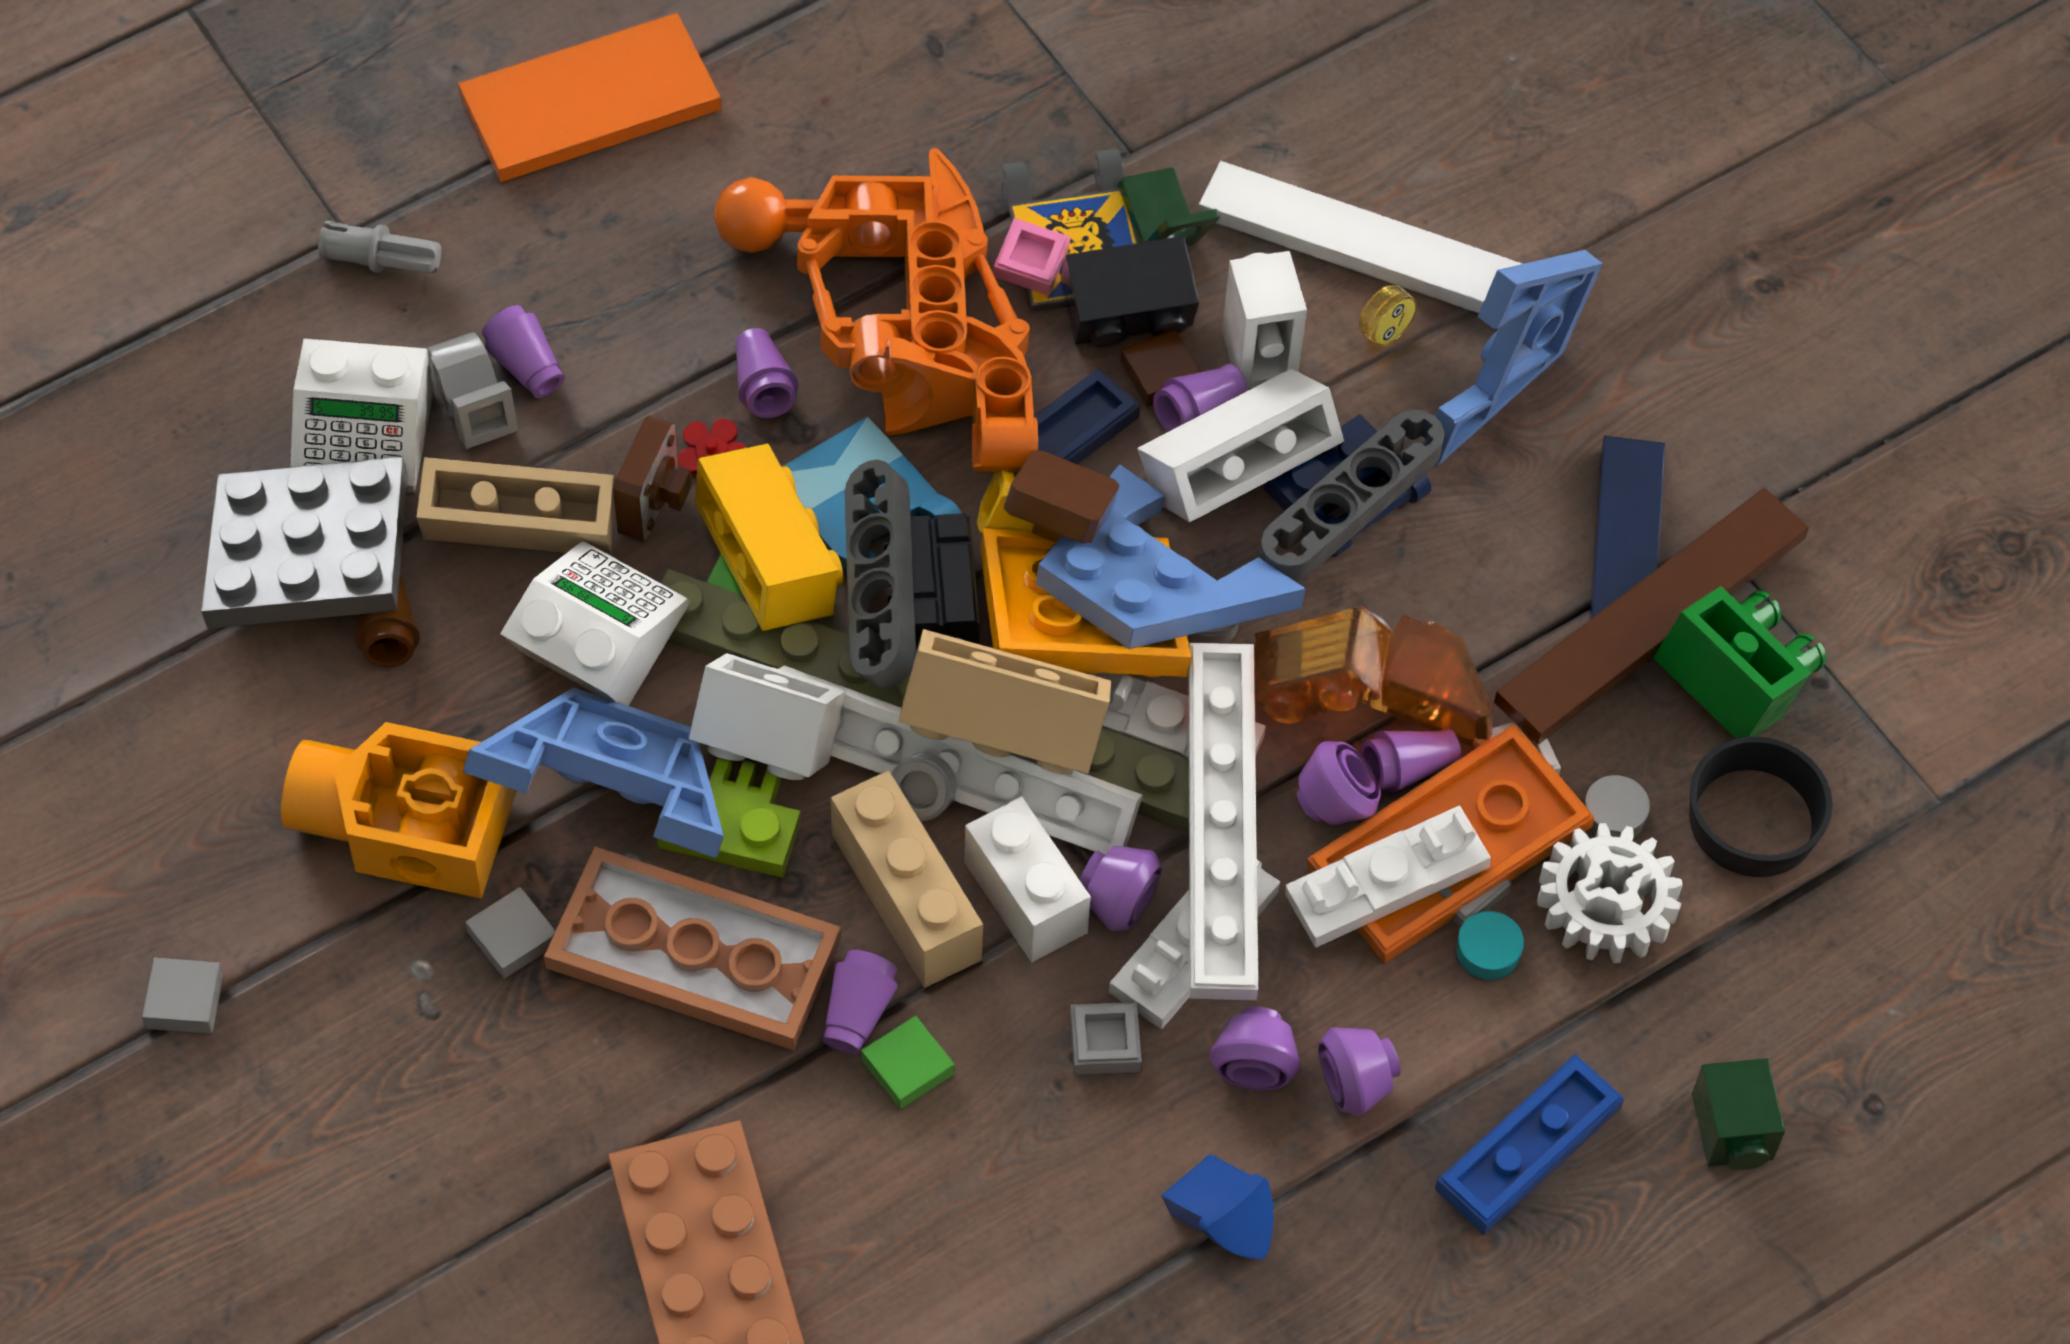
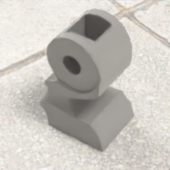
M472 331L426 348L430 369L436 385L443 396L447 413L455 419L458 437L466 449L519 431L511 389L504 381L497 383L488 352L475 332Z

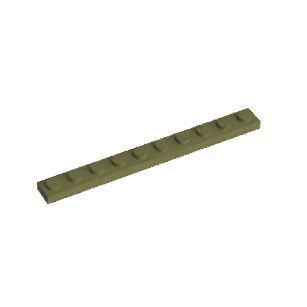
M667 569L660 583L691 601L668 639L669 641L715 658H720L728 653L775 669L785 665L902 708L910 674L900 684L892 688L882 689L872 685L852 667L849 651V634L811 620L762 631L744 596ZM881 660L876 661L875 664H880ZM1102 727L1087 775L1142 794L1138 814L1189 832V758Z

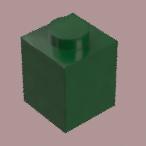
M1769 1059L1702 1065L1692 1091V1098L1707 1166L1729 1165L1734 1170H1749L1764 1165L1768 1160H1774L1785 1129Z

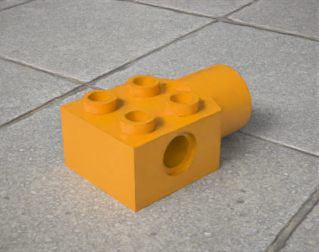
M385 722L356 750L306 739L302 740L294 751L285 777L281 799V822L285 829L349 842L355 872L482 899L517 790L463 772L469 749L481 742Z

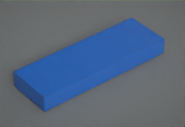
M1575 1054L1438 1178L1435 1190L1485 1235L1622 1108L1625 1098Z

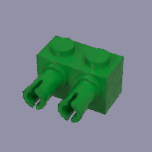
M1720 586L1681 611L1653 659L1736 739L1756 737L1782 719L1809 676L1825 666L1826 652L1821 642L1805 653L1800 651L1814 641L1815 637L1807 633L1799 634L1790 643L1783 646L1768 631L1780 623L1781 609L1778 602L1774 599L1760 610L1755 607L1766 601L1770 596L1769 593L1761 590L1754 591L1744 601L1738 603Z

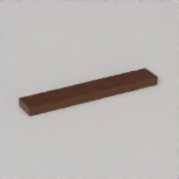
M1765 487L1498 689L1494 703L1539 745L1652 658L1681 611L1720 586L1732 596L1805 540L1809 527Z

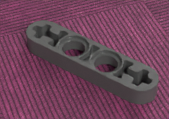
M1406 410L1396 415L1268 525L1262 534L1259 558L1295 582L1309 576L1435 466L1440 459L1445 433L1442 423L1436 416L1424 410ZM1405 436L1411 440H1415L1420 436L1424 437L1426 444L1423 445L1418 441L1411 444L1403 451L1401 462L1397 456L1403 450ZM1377 467L1388 474L1390 481L1382 487H1369L1361 483L1356 474L1363 468ZM1322 504H1337L1344 508L1348 517L1341 523L1327 524L1316 517L1314 510ZM1303 528L1307 535L1300 543L1299 556L1292 552L1285 553L1283 556L1277 554L1278 545L1287 550L1301 540Z
M877 459L859 465L846 482L845 523L850 660L852 667L872 685L883 689L892 688L900 684L910 674L916 657L909 487L907 481L888 463ZM875 497V504L869 499ZM890 533V543L887 549L881 555L868 559V548L872 541L881 534ZM892 587V598L889 604L877 613H870L869 607L873 597L880 590ZM885 643L891 647V650L885 651ZM881 660L880 664H875L876 661Z

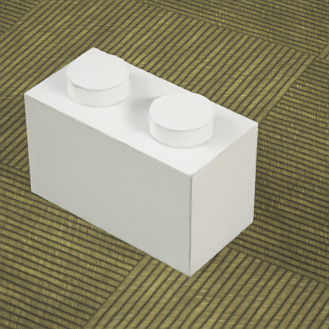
M1290 251L1272 254L1253 253L1244 258L1229 261L1222 334L1230 362L1243 374L1247 389L1254 388L1291 368L1299 372L1307 308Z
M726 653L705 666L689 739L708 745V752L716 757L733 761L744 760L746 757L768 764L767 770L773 775L785 779L801 780L805 776H812L829 763L846 691Z
M1022 796L965 825L964 863L1031 963L1088 933L1091 896Z

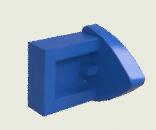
M1209 1154L1161 1195L1171 1216L1204 1233L1213 1243L1246 1258L1264 1259L1267 1256L1272 1238L1274 1216L1271 1190L1266 1178L1256 1173L1250 1175Z

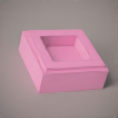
M1014 218L994 264V277L1050 296L1065 255H1067L1071 237Z

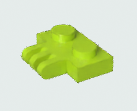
M717 757L709 780L724 835L717 858L657 838L658 848L783 878L801 825V810L774 804L780 787L781 777L773 775L767 770L761 788L754 787L757 764L743 761L736 782L729 781L733 760Z

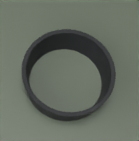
M1742 737L1727 741L1715 747L1704 756L1692 777L1689 816L1693 835L1698 845L1709 858L1723 868L1737 874L1752 877H1768L1779 875L1795 868L1809 855L1824 835L1832 816V794L1823 772L1805 753L1780 740L1766 737ZM1756 770L1775 775L1789 783L1804 799L1811 816L1810 839L1802 847L1779 855H1757L1741 851L1721 840L1705 823L1698 807L1700 796L1710 783L1730 772Z

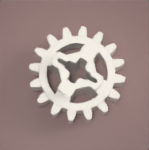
M1599 823L1596 836L1591 839L1580 828L1575 829L1570 841V847L1557 842L1553 846L1550 862H1544L1539 878V883L1543 885L1540 887L1537 904L1539 907L1550 908L1545 926L1548 930L1560 927L1566 929L1562 945L1567 949L1578 941L1587 944L1586 959L1593 960L1598 954L1599 949H1608L1613 963H1620L1624 949L1628 947L1638 957L1642 958L1647 954L1651 942L1650 939L1663 944L1667 938L1670 924L1676 923L1681 903L1677 900L1683 884L1682 879L1669 877L1675 861L1672 856L1658 859L1653 856L1657 840L1653 837L1644 841L1641 845L1633 842V827L1626 826L1620 837H1612L1606 823ZM1577 871L1579 877L1574 891L1568 892L1567 880ZM1651 893L1652 907L1643 915L1641 908L1644 897Z

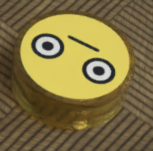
M1389 285L1380 289L1364 306L1359 317V331L1377 346L1381 347L1392 343L1411 324L1417 310L1416 299L1399 285Z

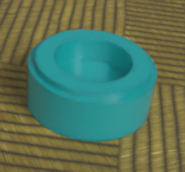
M1494 911L1476 913L1466 919L1459 930L1456 942L1457 959L1469 974L1484 980L1504 978L1511 974L1520 962L1524 947L1522 931L1517 923L1505 914Z

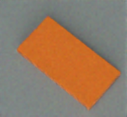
M678 13L458 83L460 98L500 183L721 110V97Z
M1516 724L1511 725L1307 858V869L1310 873L1343 859L1346 855L1392 834L1409 829L1454 807L1461 806L1491 857L1490 868L1447 887L1454 894L1446 899L1439 892H1436L1356 929L1384 964L1453 920L1455 913L1462 907L1505 880L1512 881L1550 856L1553 846L1557 842L1568 844L1575 829L1580 828L1586 832L1593 827L1594 816Z

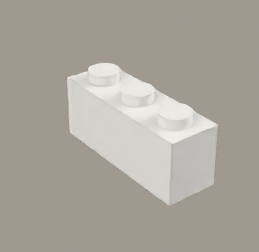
M1291 368L1138 447L1137 450L1148 484L1165 494L1163 507L1184 520L1192 522L1344 442L1329 387Z

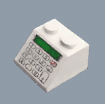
M303 339L293 388L290 468L403 457L408 473L407 492L415 493L434 393L427 349Z
M582 541L532 580L500 634L520 652L600 697L629 706L691 601Z

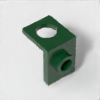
M1174 168L1127 176L1118 182L1120 193L1139 243L1184 236L1186 246L1196 245L1220 218L1217 209L1190 214Z

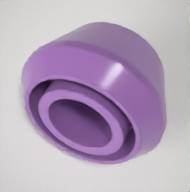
M1323 741L1317 746L1299 774L1300 789L1297 791L1298 801L1305 813L1317 822L1323 820L1330 825H1339L1369 818L1377 811L1381 797L1377 777L1365 758L1355 748L1345 742Z
M1115 845L1109 849L1106 855L1097 850L1088 861L1080 878V882L1091 896L1090 909L1112 932L1131 929L1144 912L1158 885L1162 873V865L1156 853L1152 850Z
M1248 1007L1242 1011V1014L1231 1017L1212 1046L1209 1060L1220 1078L1237 1087L1267 1091L1282 1088L1299 1074L1301 1067L1292 1028L1288 1023L1281 1020V1015L1278 1012L1265 1007Z
M1333 1027L1327 1030L1318 1044V1055L1323 1077L1328 1091L1340 1111L1356 1117L1361 1116L1392 1092V1078L1400 1076L1401 1071L1397 1053L1389 1038L1379 1039L1372 1029Z

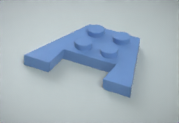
M1580 250L1497 270L1477 317L1491 328H1497L1498 331L1491 336L1482 349L1481 359L1484 360V364L1475 384L1440 406L1435 416L1442 423L1445 432L1440 459L1436 463L1437 466L1563 354L1602 268L1603 263L1586 250Z
M1120 464L1110 475V478L1115 479L1120 487L1113 507L1093 542L1080 543L1062 535L1039 563L1035 583L1128 649L1301 609L1306 588L1259 557L1217 581L1192 564L1188 559L1180 556L1137 525L1162 512L1165 494Z
M574 687L469 749L464 765V773L523 793H527L539 766L542 765L556 770L559 775L567 780L578 783L592 782L618 791L621 796L629 801L640 804L654 803L663 806L653 837L717 858L724 837L700 744L689 739L691 727Z

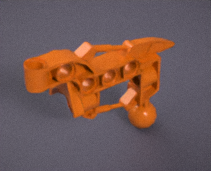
M932 148L929 150V176L833 175L819 199H785L782 191L767 181L755 177L734 181L720 192L714 208L713 218L720 238L734 249L753 254L771 248L782 240L785 232H804L797 245V268L801 273L809 275L814 291L812 299L821 326V351L837 368H849L851 381L857 387L865 391L882 393L886 436L901 435L973 416V473H998L1001 470L1018 473L1031 452L1038 450L1037 418L1034 417L1032 377L1024 358L1028 351L1030 326L1026 321L1017 318L1004 289L999 287L986 260L988 238L984 234L975 200L957 169L939 149ZM833 257H904L906 309H901V314L865 315L855 322H852V317H837L830 293L825 290L820 269ZM977 270L989 292L987 295L988 300L1000 323L995 328L973 317L966 316L964 278Z

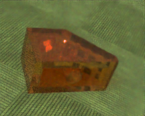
M1402 615L1370 671L1371 708L1430 731L1451 729L1456 734L1459 742L1478 748L1492 738L1493 706L1461 636L1451 633L1447 628L1436 622H1422Z

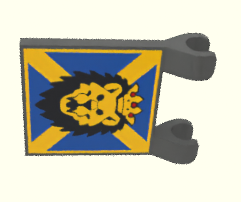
M1108 149L1096 153L1097 165L1095 166L1094 175L1098 192L1032 201L1026 163L1015 162L1005 164L1003 166L1002 192L1009 210L1011 223L1016 218L1070 236V247L1067 254L1139 243L1118 187V182L1124 177L1120 151L1118 149ZM1063 264L1050 296L1026 288L1031 312L1067 307L1061 283Z

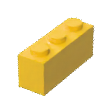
M769 444L698 458L694 504L762 631L834 615L836 590L843 584V570L840 559L834 550H827L819 535V526L813 510L809 507H803L796 494L795 481L790 469L787 466L781 467Z

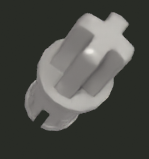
M327 220L324 223L325 228L322 227L320 230L318 253L322 259L358 263L369 266V269L375 273L382 272L386 266L434 274L440 266L442 249L438 242L390 234L389 228L386 225L380 224L373 229Z

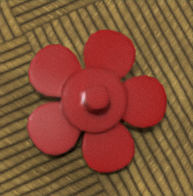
M726 418L717 419L712 425L711 434H709L705 424L695 421L685 427L683 431V440L688 448L679 452L677 456L678 465L691 469V475L697 473L698 458L747 447L741 442H734L738 436V429L733 421Z

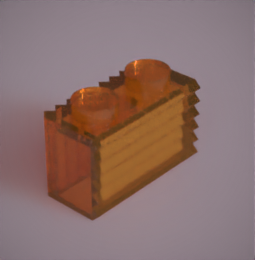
M1363 605L1254 633L1257 641L1254 643L1255 704L1273 720L1287 724L1298 723L1303 718H1306L1307 714L1316 716L1317 712L1327 713L1328 709L1348 711L1358 706L1359 702L1368 703L1370 699L1379 701L1391 631Z

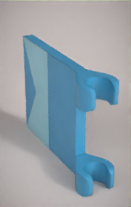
M868 416L783 465L790 469L795 481L798 498L804 508L809 507L813 510L819 526V535L827 550H834L837 553L846 577L845 487L851 473L859 465L878 459L888 463L908 483L910 516H916L917 514L921 516L928 515L930 519H933L937 515L961 514L958 506L949 498L940 495ZM875 497L870 498L869 500L875 504ZM868 548V554H867L868 559H869V558H875V557H877V556Z

